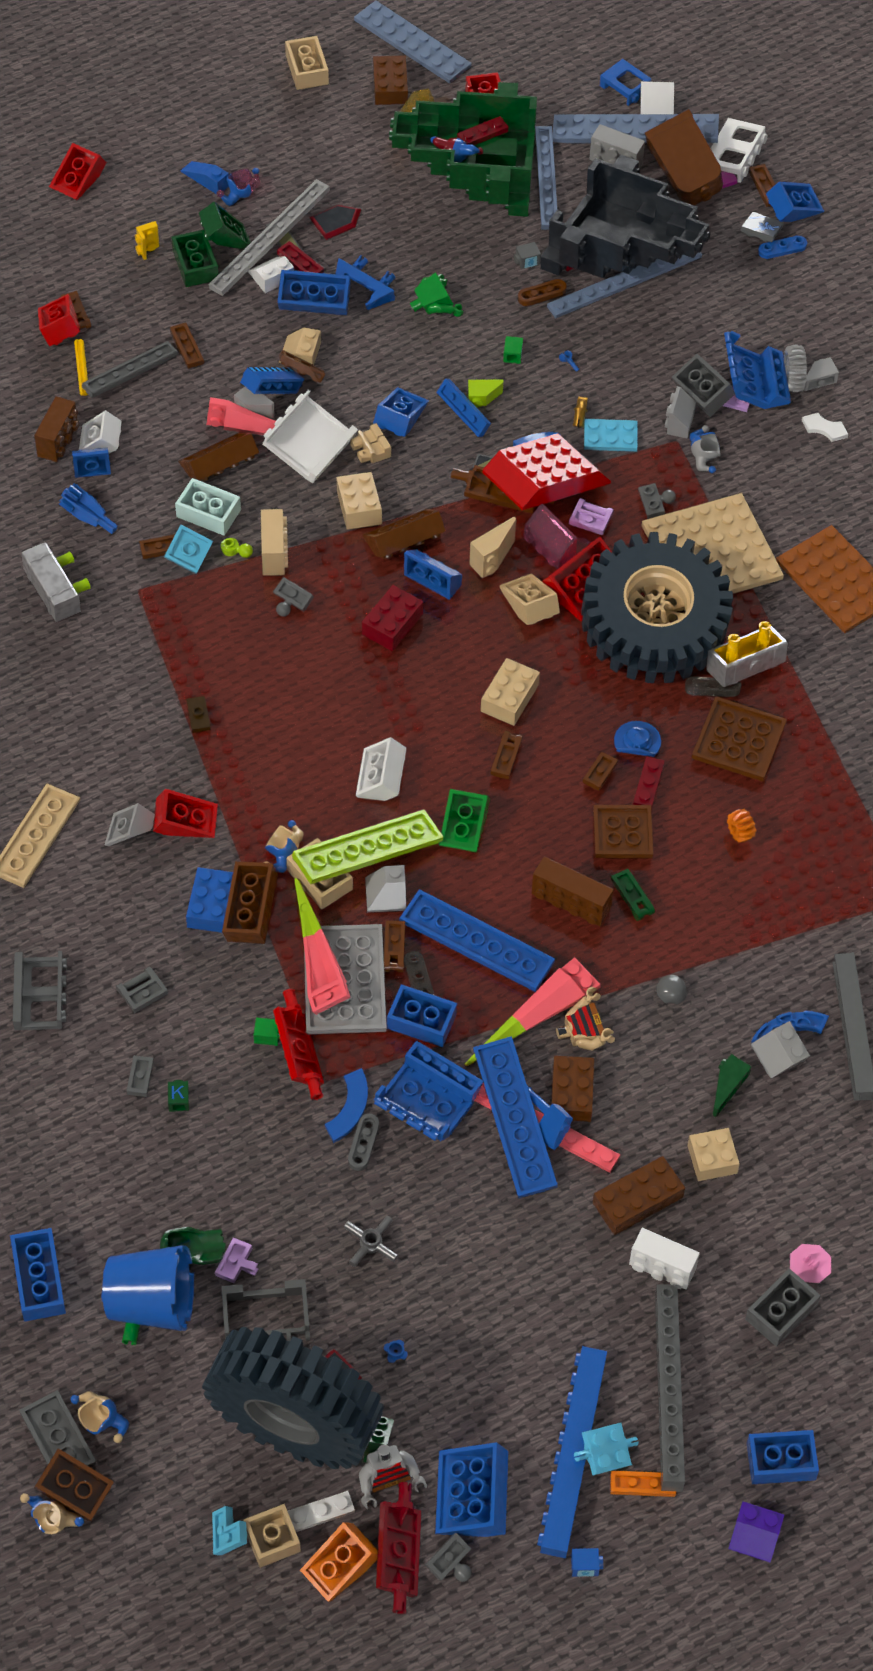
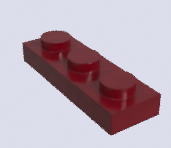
M499 116L457 133V138L464 140L466 144L476 145L508 132L509 127Z
M288 241L277 249V255L280 257L285 256L297 271L324 273V268L292 242Z
M646 756L633 805H651L652 810L665 760Z

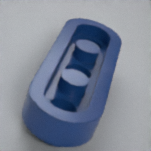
M793 236L763 243L759 246L758 254L764 259H770L801 252L806 249L807 240L802 236Z

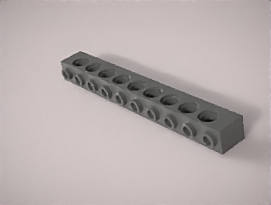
M656 1284L655 1319L661 1491L683 1492L685 1469L678 1286Z

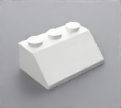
M390 737L364 748L356 791L358 798L386 801L398 796L406 747Z

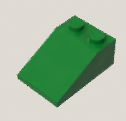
M450 789L441 832L443 840L439 842V846L477 852L488 813L490 798L487 795Z

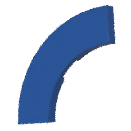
M814 1011L788 1012L778 1015L775 1019L765 1023L756 1032L751 1043L789 1021L795 1031L806 1030L821 1034L829 1016Z
M362 1068L344 1075L348 1091L346 1103L341 1112L333 1120L325 1124V1128L333 1143L348 1135L365 1112L368 1086Z

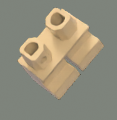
M377 423L371 425L370 429L365 432L358 431V436L350 440V445L354 451L360 448L363 449L357 452L361 463L369 460L371 463H375L391 457V446L385 436H383Z

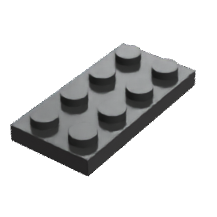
M58 1390L19 1410L47 1465L58 1448L89 1467L97 1464Z

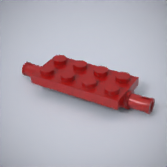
M287 989L282 993L286 1007L278 1006L273 1010L280 1041L282 1042L284 1057L289 1068V1075L292 1081L307 1084L311 1099L318 1100L324 1096L321 1090L324 1080L311 1034L306 1033V1015L302 1013L301 1005L297 1002L295 990Z

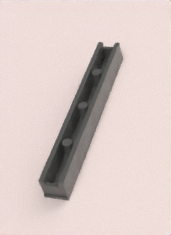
M854 952L835 954L833 969L854 1101H873V1068Z

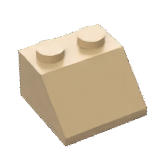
M302 328L287 336L283 350L314 366L321 345V331Z

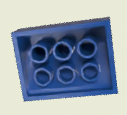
M496 1442L439 1451L435 1534L453 1535L457 1533L460 1536L481 1537L506 1534L508 1451Z

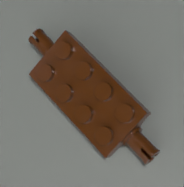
M474 465L473 470L469 471L453 467L451 479L465 481L467 484L464 491L465 497L533 514L535 507L521 510L482 473L484 467Z

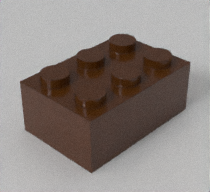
M373 56L375 105L408 104L406 56Z
M55 396L34 435L37 457L58 462L59 458L64 456L66 445L71 443L73 432L79 428L78 410H76V403L74 401Z
M554 1056L551 1105L552 1103L560 1105L573 1118L572 1121L591 1122L594 1058Z
M58 1448L34 1489L52 1500L60 1502L67 1509L79 1514L90 1522L114 1482Z

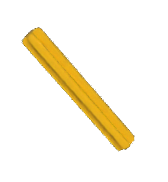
M76 339L74 344L79 390L81 396H86L88 393L82 388V383L88 380L84 341Z

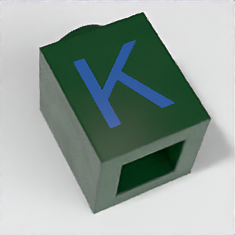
M174 1080L173 1082H168L169 1112L189 1111L188 1081Z

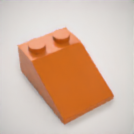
M343 1522L300 1571L321 1595L330 1602L376 1562L378 1550L354 1523Z

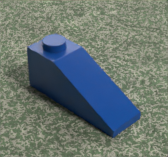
M191 161L180 170L183 174L217 195L229 187L226 179L229 173L217 165Z

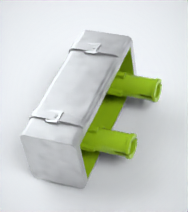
M46 542L23 551V569L55 622L79 613L80 600L78 593L91 589L87 578L71 584L63 571V566L74 563L72 553L68 552L55 558Z

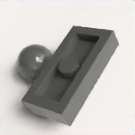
M656 483L638 487L647 519L665 515L662 502L671 504L676 499V494L672 490H665L662 495H659Z
M284 577L273 591L275 595L285 600L276 607L277 614L282 617L289 615L291 604L304 612L314 598L311 593Z
M454 1533L427 1561L425 1566L439 1581L452 1569L455 1570L454 1575L457 1580L467 1581L472 1575L471 1568L466 1564H460L459 1561L471 1548L457 1533Z

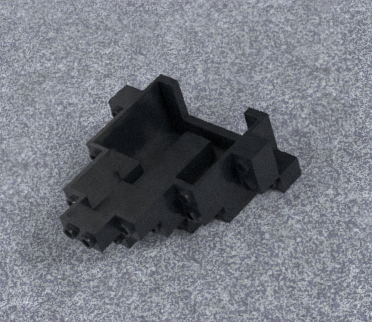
M620 155L614 164H610L595 158L587 170V194L566 223H563V212L556 210L549 220V246L541 255L540 269L559 276L562 270L569 266L604 278L611 269L629 274L637 265L649 268L656 259L675 264L682 255L694 258L697 253L701 252L703 244L708 242L711 235L709 224L698 221V207L670 198L667 183L641 175L638 160Z

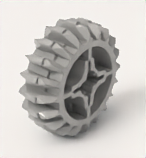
M802 345L787 346L784 355V365L789 391H803L806 386L807 376L805 349Z

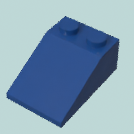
M778 182L766 193L769 204L773 207L776 217L780 222H793L824 212L810 184Z
M397 387L378 404L373 424L377 423L379 428L390 430L398 436L405 437L411 431L429 400Z

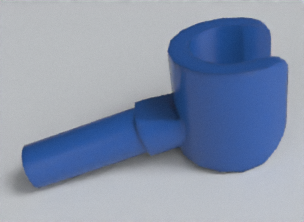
M567 350L564 354L561 353L559 355L560 361H567L576 372L580 370L571 359V351Z

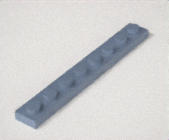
M535 126L541 230H549V220L557 210L552 126Z

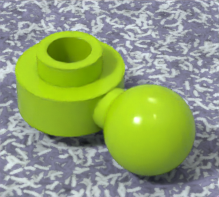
M227 538L221 543L222 553L226 556H234L239 553L241 557L248 558L253 553L251 545L245 543L239 546L238 541L234 538Z

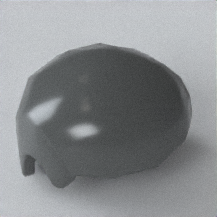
M667 975L661 978L656 986L657 996L664 1003L679 1004L686 999L688 994L685 982L677 975Z

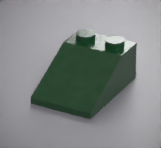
M215 201L199 212L200 223L205 229L204 235L209 241L212 240L217 245L245 249L250 244L244 224Z

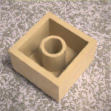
M729 1128L689 1135L688 1149L698 1181L738 1173L739 1160Z
M285 1504L243 1520L246 1522L247 1537L260 1568L301 1552L300 1541Z

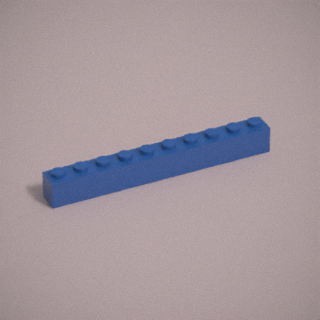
M582 1346L581 1353H576L574 1365L578 1366L577 1373H572L570 1385H574L573 1392H568L566 1404L570 1405L569 1412H564L562 1424L566 1425L565 1432L560 1431L558 1444H561L562 1447L561 1452L556 1451L554 1464L558 1465L557 1472L552 1471L550 1484L554 1485L553 1491H548L546 1505H550L549 1511L543 1514L541 1525H545L544 1533H539L537 1545L541 1546L540 1553L561 1558H566L586 1461V1459L576 1461L574 1458L581 1455L574 1457V1453L584 1450L582 1432L592 1430L607 1351Z

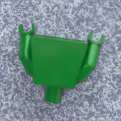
M436 272L430 277H424L414 290L418 298L410 303L414 312L424 307L427 314L453 313L454 316L460 317L464 311L461 310V304H456L453 307V302L445 289L448 280L444 279L443 274L437 275Z

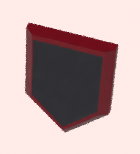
M336 205L309 218L324 238L328 240L355 228L361 209Z

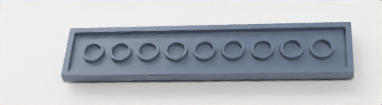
M678 114L554 115L553 142L591 143L592 135L599 124L644 140L647 143L645 132ZM692 114L707 143H718L719 114Z

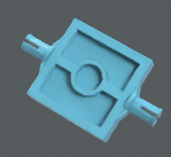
M621 1423L582 1432L584 1450L575 1452L574 1457L581 1456L574 1459L576 1461L587 1459L592 1475L632 1465L628 1448L637 1446L638 1441L631 1442L638 1439L637 1437L626 1439Z

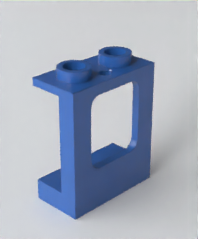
M621 59L601 74L600 86L603 89L610 86L627 98V105L629 106L632 103H636L641 97V83L634 89H629L617 81V79L627 71L643 82H651V78L624 59Z

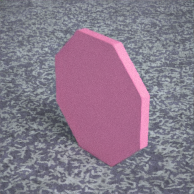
M801 1244L790 1253V1269L805 1282L820 1283L831 1274V1256L820 1245Z

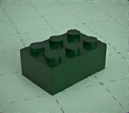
M205 230L171 237L172 250L185 287L209 283L218 276V265L210 243L204 235Z

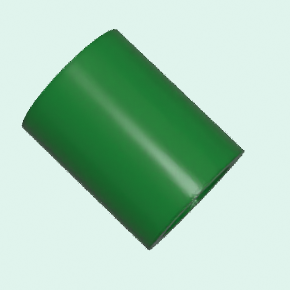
M125 1324L122 1338L123 1344H128V1341H132L131 1345H136L140 1325Z

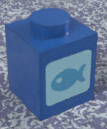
M598 1548L572 1549V1577L599 1575V1570L603 1569V1556H599Z

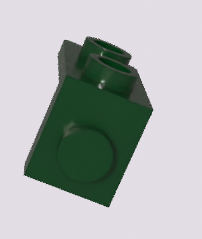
M381 1417L364 1452L363 1462H366L367 1455L377 1451L379 1446H388L394 1423L393 1419Z

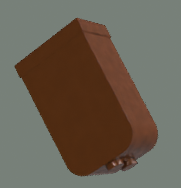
M689 109L645 132L649 151L655 157L680 201L696 205L702 201H708L713 195L721 191L723 179L720 164Z

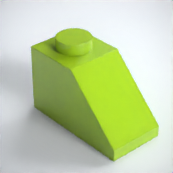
M468 380V399L476 408L487 406L503 393V380Z

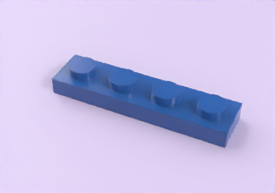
M445 379L436 393L478 437H482L491 425L490 421L450 379Z

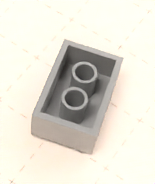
M599 124L591 137L589 160L593 161L596 158L614 164L620 155H624L638 160L640 168L643 164L645 141Z

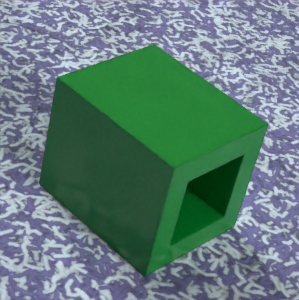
M506 336L503 362L521 364L523 338Z
M256 1017L253 1034L255 1044L278 1046L280 1035L275 1019Z

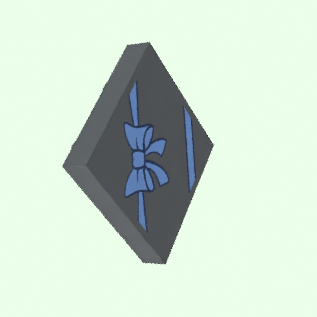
M752 212L742 225L741 232L750 237L761 238L765 242H773L783 228L784 222Z

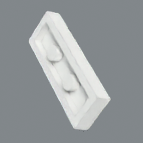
M346 1491L288 1510L287 1512L295 1531L298 1532L355 1513V1509L349 1492Z

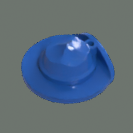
M631 721L618 728L614 737V745L617 752L655 757L661 746V737L657 729L649 723Z

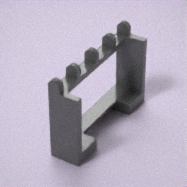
M305 1279L284 1281L285 1288L243 1291V1285L222 1286L225 1338L230 1334L227 1301L302 1295L305 1326L274 1331L282 1332L283 1335H286L287 1341H291V1335L305 1334V1340L310 1341ZM267 1330L266 1332L270 1335L272 1330Z

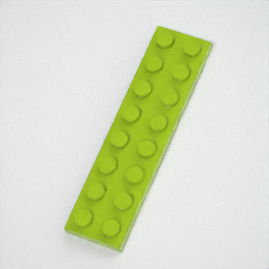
M421 810L295 850L292 853V857L309 883L314 884L437 844L443 840V835L426 811Z

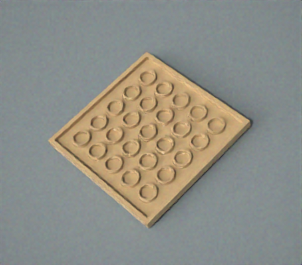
M742 493L642 521V527L647 537H649L650 532L659 533V543L666 544L668 534L673 533L677 534L676 546L682 548L688 538L695 541V555L703 548L710 551L709 564L716 560L721 563V576L728 575L730 580L728 591H732L733 594L783 579L784 575Z

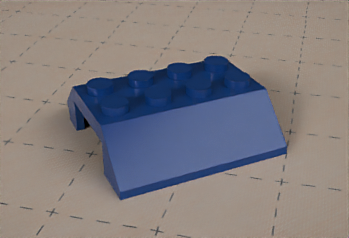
M733 331L725 332L730 373L736 398L763 409L789 404L791 399L782 351L768 346L759 355L734 344L740 338V334Z
M416 1041L406 1053L405 1063L387 1087L382 1085L376 1092L374 1104L385 1111L389 1109L390 1114L402 1121L407 1120L406 1123L418 1131L423 1130V1134L434 1141L437 1139L443 1141L452 1134L472 1107L483 1084V1080Z

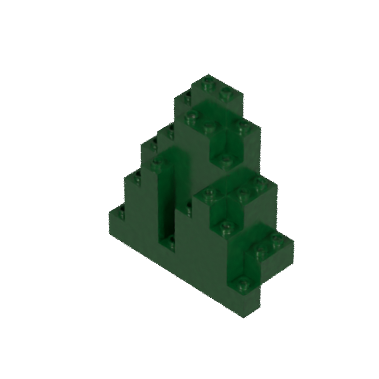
M498 82V89H494V94L457 91V98H453V103L416 101V107H412V112L395 111L394 118H391L390 128H393V130L389 131V141H392V148L408 149V154H411V161L427 162L428 167L431 168V175L447 176L446 181H449V188L466 189V194H469V200L487 201L488 204H503L505 209L508 210V215L528 217L537 110L536 96L518 95V83ZM499 116L509 127L508 132L474 145L477 148H482L483 154L470 155L460 163L454 162L455 150L438 149L431 142V137L433 136L447 140L457 138V133Z

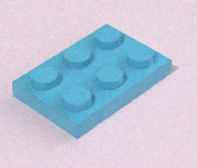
M585 419L584 450L637 452V421Z

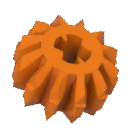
M739 809L728 815V828L735 840L745 842L755 836V823L749 811Z

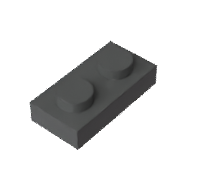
M133 1056L127 1095L147 1097L154 1058Z

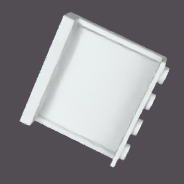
M308 390L304 395L301 393L297 397L294 406L290 405L285 411L286 415L283 418L280 416L277 419L273 429L269 428L266 431L263 445L305 479L314 483L350 443V440L355 437L358 429L353 425L348 429L308 397L310 393Z

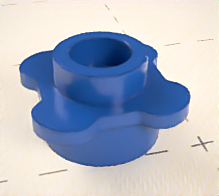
M402 1340L392 1341L384 1345V1351L387 1352V1360L390 1363H394L398 1359L407 1358L408 1354L404 1350V1342Z

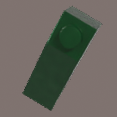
M733 1054L728 1059L724 1058L718 1067L720 1071L712 1115L715 1118L750 1075L751 1066Z

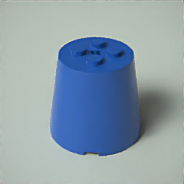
M175 1246L110 1256L103 1271L101 1294L106 1317L113 1321L186 1331L188 1327L185 1323L191 1320L194 1299V1273L189 1271V1264H192L189 1248L187 1246Z

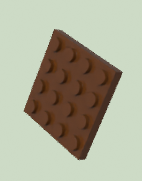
M716 696L692 753V759L764 781L787 719Z

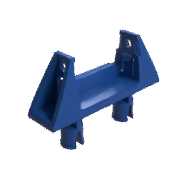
M362 255L359 256L353 265L339 258L336 275L350 276V279L374 291L370 300L365 304L367 310L395 300L394 290L388 287L396 278L393 273L389 275V271H387L381 280L378 281L361 271L368 263L367 258L362 260Z

